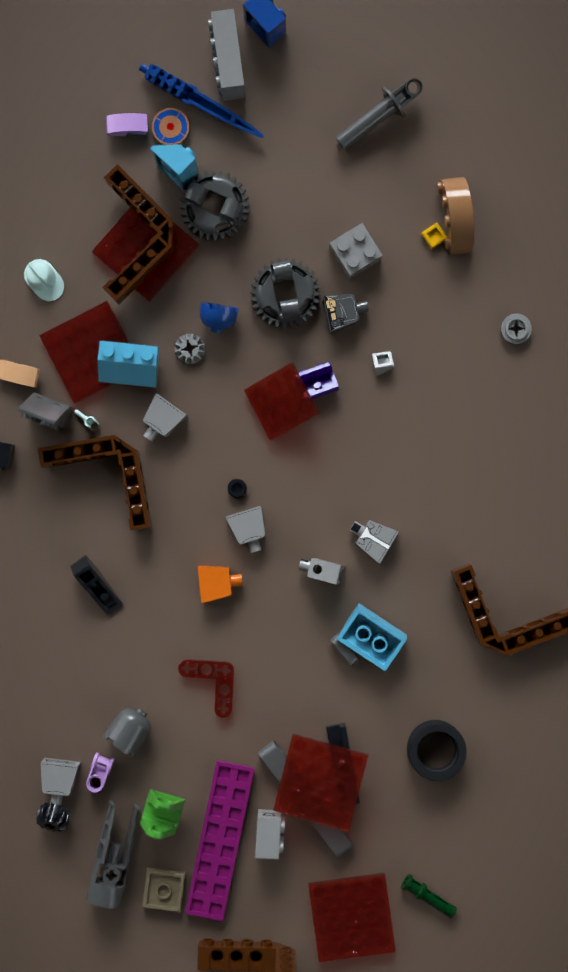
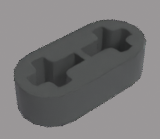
M336 633L330 640L349 664L354 667L360 660L349 647L337 640L339 634Z

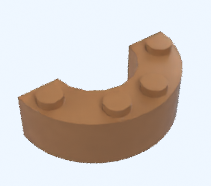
M465 177L441 179L437 182V193L441 194L442 207L446 208L447 213L444 216L445 227H448V238L444 240L445 250H449V256L472 253L474 247V216Z

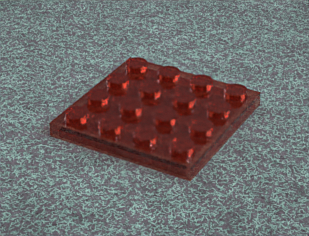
M129 208L91 252L118 275L123 270L122 267L124 265L127 266L136 257L138 252L141 253L150 244V240L156 233ZM174 223V252L135 290L151 302L197 249L199 243Z
M108 301L39 335L73 403H77L114 384L98 382L100 341L130 344Z
M293 733L273 811L349 832L369 754Z
M385 872L308 883L319 962L396 952Z

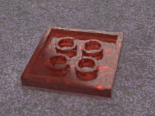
M289 363L244 390L270 441L320 414L294 363Z

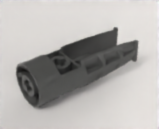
M110 799V806L95 855L86 900L99 907L118 908L121 906L134 848L138 813L141 811V808L137 803L133 806L121 862L118 861L122 844L115 842L110 844L108 857L105 860L116 807L115 803ZM99 864H100V866H101V868H100L101 877H99V876L97 877ZM118 869H123L121 880L119 881L120 872Z

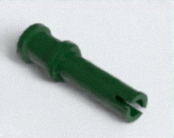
M411 874L404 878L401 884L402 890L409 891L414 895V898L422 899L449 918L455 915L457 907L430 891L425 883L418 882Z

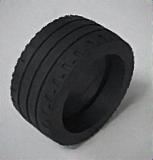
M429 720L418 725L410 734L407 742V755L412 767L419 775L429 780L443 781L455 776L463 767L466 760V744L462 735L451 724L441 720ZM439 731L451 737L455 745V754L450 763L442 768L433 769L421 762L417 749L419 742L425 735L430 732Z

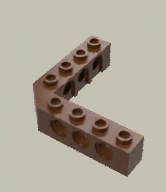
M117 164L104 177L106 183L156 233L150 240V244L141 253L138 252L136 257L127 266L124 265L122 267L123 270L113 280L110 279L102 287L120 305L174 252V223L158 204Z
M115 435L38 448L41 468L118 456L124 478L122 484L125 485L127 496L125 501L128 504L130 513V530L152 527L139 451Z
M467 564L451 570L474 634L481 645L508 656L568 633L567 608L498 635L496 627L492 625L488 613L490 611L486 608L481 594L483 593L479 590L474 578L476 575L472 565Z
M204 938L199 940L197 970L296 972V952L291 947L272 942V940L268 939L261 940V942H253L251 939L234 941L233 939L226 938L222 941H214L212 938ZM220 951L223 955L216 957L213 955V952ZM239 951L242 953V956L234 957L232 953ZM253 952H259L261 953V956L259 958H255L251 954Z

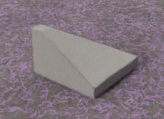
M391 351L372 354L375 376H379L394 368Z

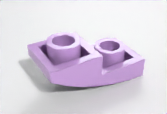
M123 113L107 115V135L126 137L127 133L146 135L148 132L147 114Z

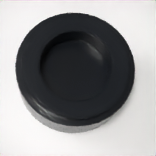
M233 479L229 482L228 493L232 497L240 498L245 495L247 486L243 480Z

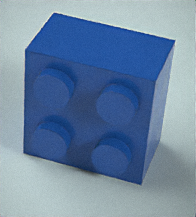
M247 0L243 4L244 20L269 48L286 34V14L281 8H276L273 0Z

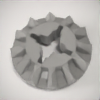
M515 313L503 320L500 330L502 337L508 343L520 344L530 337L532 326L526 316ZM515 321L517 327L522 329L517 332V335L514 331L509 330L514 327Z
M185 334L179 337L175 344V354L181 362L194 364L204 356L205 345L199 336ZM187 341H189L191 346L196 347L192 350V356L188 351H182L184 348H187Z

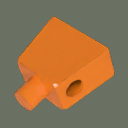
M197 566L201 603L232 595V587L243 586L242 574L230 575V567Z

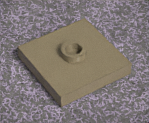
M147 867L142 908L180 913L186 872Z

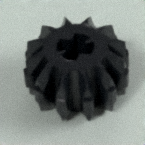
M44 803L38 809L36 823L41 828L47 829V831L61 832L66 829L69 823L70 811L59 804Z

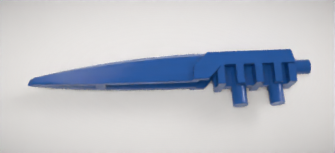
M143 63L141 64L139 71L145 73V80L188 105L191 103L241 130L264 138L261 132L238 115L197 91V87L182 81L154 64H150L149 67Z

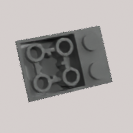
M33 393L17 411L22 412V417L59 430L60 427L65 429L73 407Z

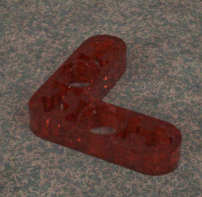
M183 660L178 667V671L183 677L216 679L215 713L221 718L228 717L231 714L233 703L234 666L232 663L216 660ZM186 663H189V667H196L195 663H199L198 674H194L195 670L185 673L182 667ZM209 664L212 668L211 673L203 674L201 666ZM214 664H218L217 668L222 669L224 665H227V668L231 669V672H228L227 675H223L224 673L222 671H217V675H214ZM222 684L230 687V692L226 695L219 692V687ZM218 697L223 699L230 698V701L226 700L225 706L229 710H226L224 714L221 713V710H218V707L222 705V700H218Z

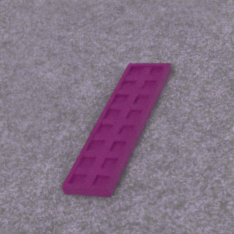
M218 759L216 761L185 911L186 914L223 921L255 767Z

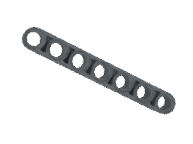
M272 740L258 751L262 760L337 857L340 858L355 845L278 744Z

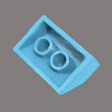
M155 145L150 148L156 165L182 190L187 188L186 184H191L192 178L195 179L198 176L196 155L190 148L187 147L185 149L182 145Z
M100 341L98 382L156 388L160 356L159 347Z
M358 603L339 633L337 640L386 671L406 642L407 634Z

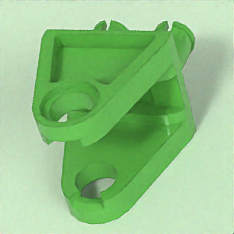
M150 789L140 821L144 832L148 836L157 839H164L175 835L186 799Z

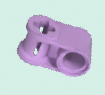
M96 752L86 783L89 791L96 793L102 790L111 772L115 758L109 759L100 756ZM92 778L100 779L101 786H94Z

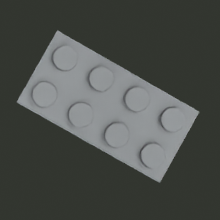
M234 9L211 12L212 19H208L218 95H222L223 101L245 98Z

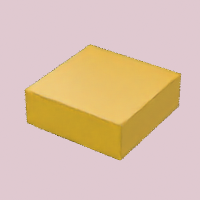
M437 222L421 233L431 250L448 238Z

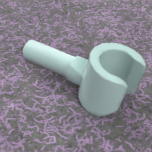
M77 409L74 411L77 416L83 419L84 424L91 431H94L91 427L93 423L96 422L99 425V422L94 417H87Z

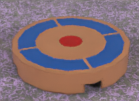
M166 108L155 115L152 122V132L160 144L181 145L189 135L190 125L183 112L175 108Z

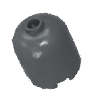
M132 708L123 709L102 736L106 740L108 738L114 742L113 746L134 758L151 731L150 721L146 718L147 713L140 708H137V710Z

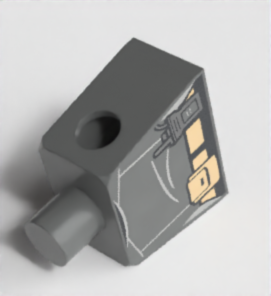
M354 294L323 295V304L330 334L358 324L360 321L358 314L369 312L367 301L356 303Z

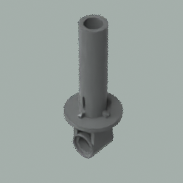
M416 78L407 80L393 92L384 86L382 91L385 99L335 137L345 151L394 113L397 116L399 114L401 118H405L406 115L403 107L421 94L423 90L422 82ZM411 82L417 85V91L414 94L408 89Z

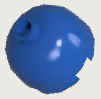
M204 302L200 304V319L205 326L211 328V332L222 333V330L229 329L234 325L239 308Z

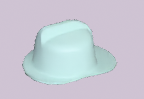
M37 259L26 266L24 279L38 297L42 300L54 301L63 294L64 281L50 263L46 260Z

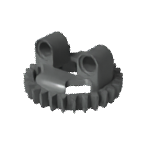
M212 170V175L209 176L207 171H205V177L202 178L198 174L199 180L196 181L192 178L191 184H186L188 190H182L185 197H180V201L184 202V204L179 205V207L185 211L180 214L182 217L187 216L183 222L185 224L189 223L187 226L188 230L194 227V235L200 232L199 237L201 239L205 234L207 241L210 240L211 236L214 237L215 242L218 236H221V239L224 241L225 234L231 238V231L233 230L237 234L238 230L236 227L243 228L241 221H247V218L243 215H249V211L245 208L249 207L250 203L244 201L248 200L249 196L243 195L246 192L245 188L239 189L242 186L241 182L235 184L236 177H233L231 180L229 179V173L223 177L222 171L216 175L215 171ZM208 191L226 198L219 213L220 217L201 209ZM190 207L192 208L193 214H194V216H195V220H194V218H193V216H192V214H191ZM227 223L231 224L230 228H228L227 226L225 228L219 229V232L215 231L216 228L219 226H223Z
M278 258L277 263L270 261L271 267L264 264L265 271L258 270L260 277L254 276V280L257 283H251V286L256 288L251 290L250 294L255 295V297L251 298V302H257L253 306V309L259 308L257 315L259 316L263 313L262 321L268 318V325H271L274 321L276 328H278L279 323H282L283 329L286 328V324L293 328L294 322L300 326L301 319L307 322L305 316L312 317L313 315L310 310H317L313 304H319V300L315 299V297H319L320 293L315 292V290L319 289L320 285H314L318 281L317 278H311L314 272L307 273L309 266L301 268L302 262L295 265V259L290 263V260L288 261L287 258H285L284 262H281ZM294 280L297 298L281 301L277 304L273 284ZM310 299V302L307 303L306 307L303 309V313H301V308L305 305L306 301ZM265 308H269L271 311L275 312L278 315V319L275 318L276 315H273L269 311L266 312Z

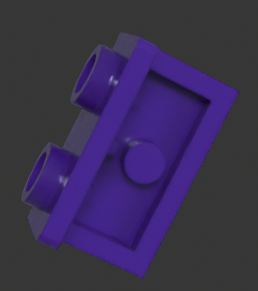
M330 362L319 364L308 370H302L294 375L303 403L340 390Z

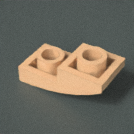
M0 359V379L36 388L39 368Z

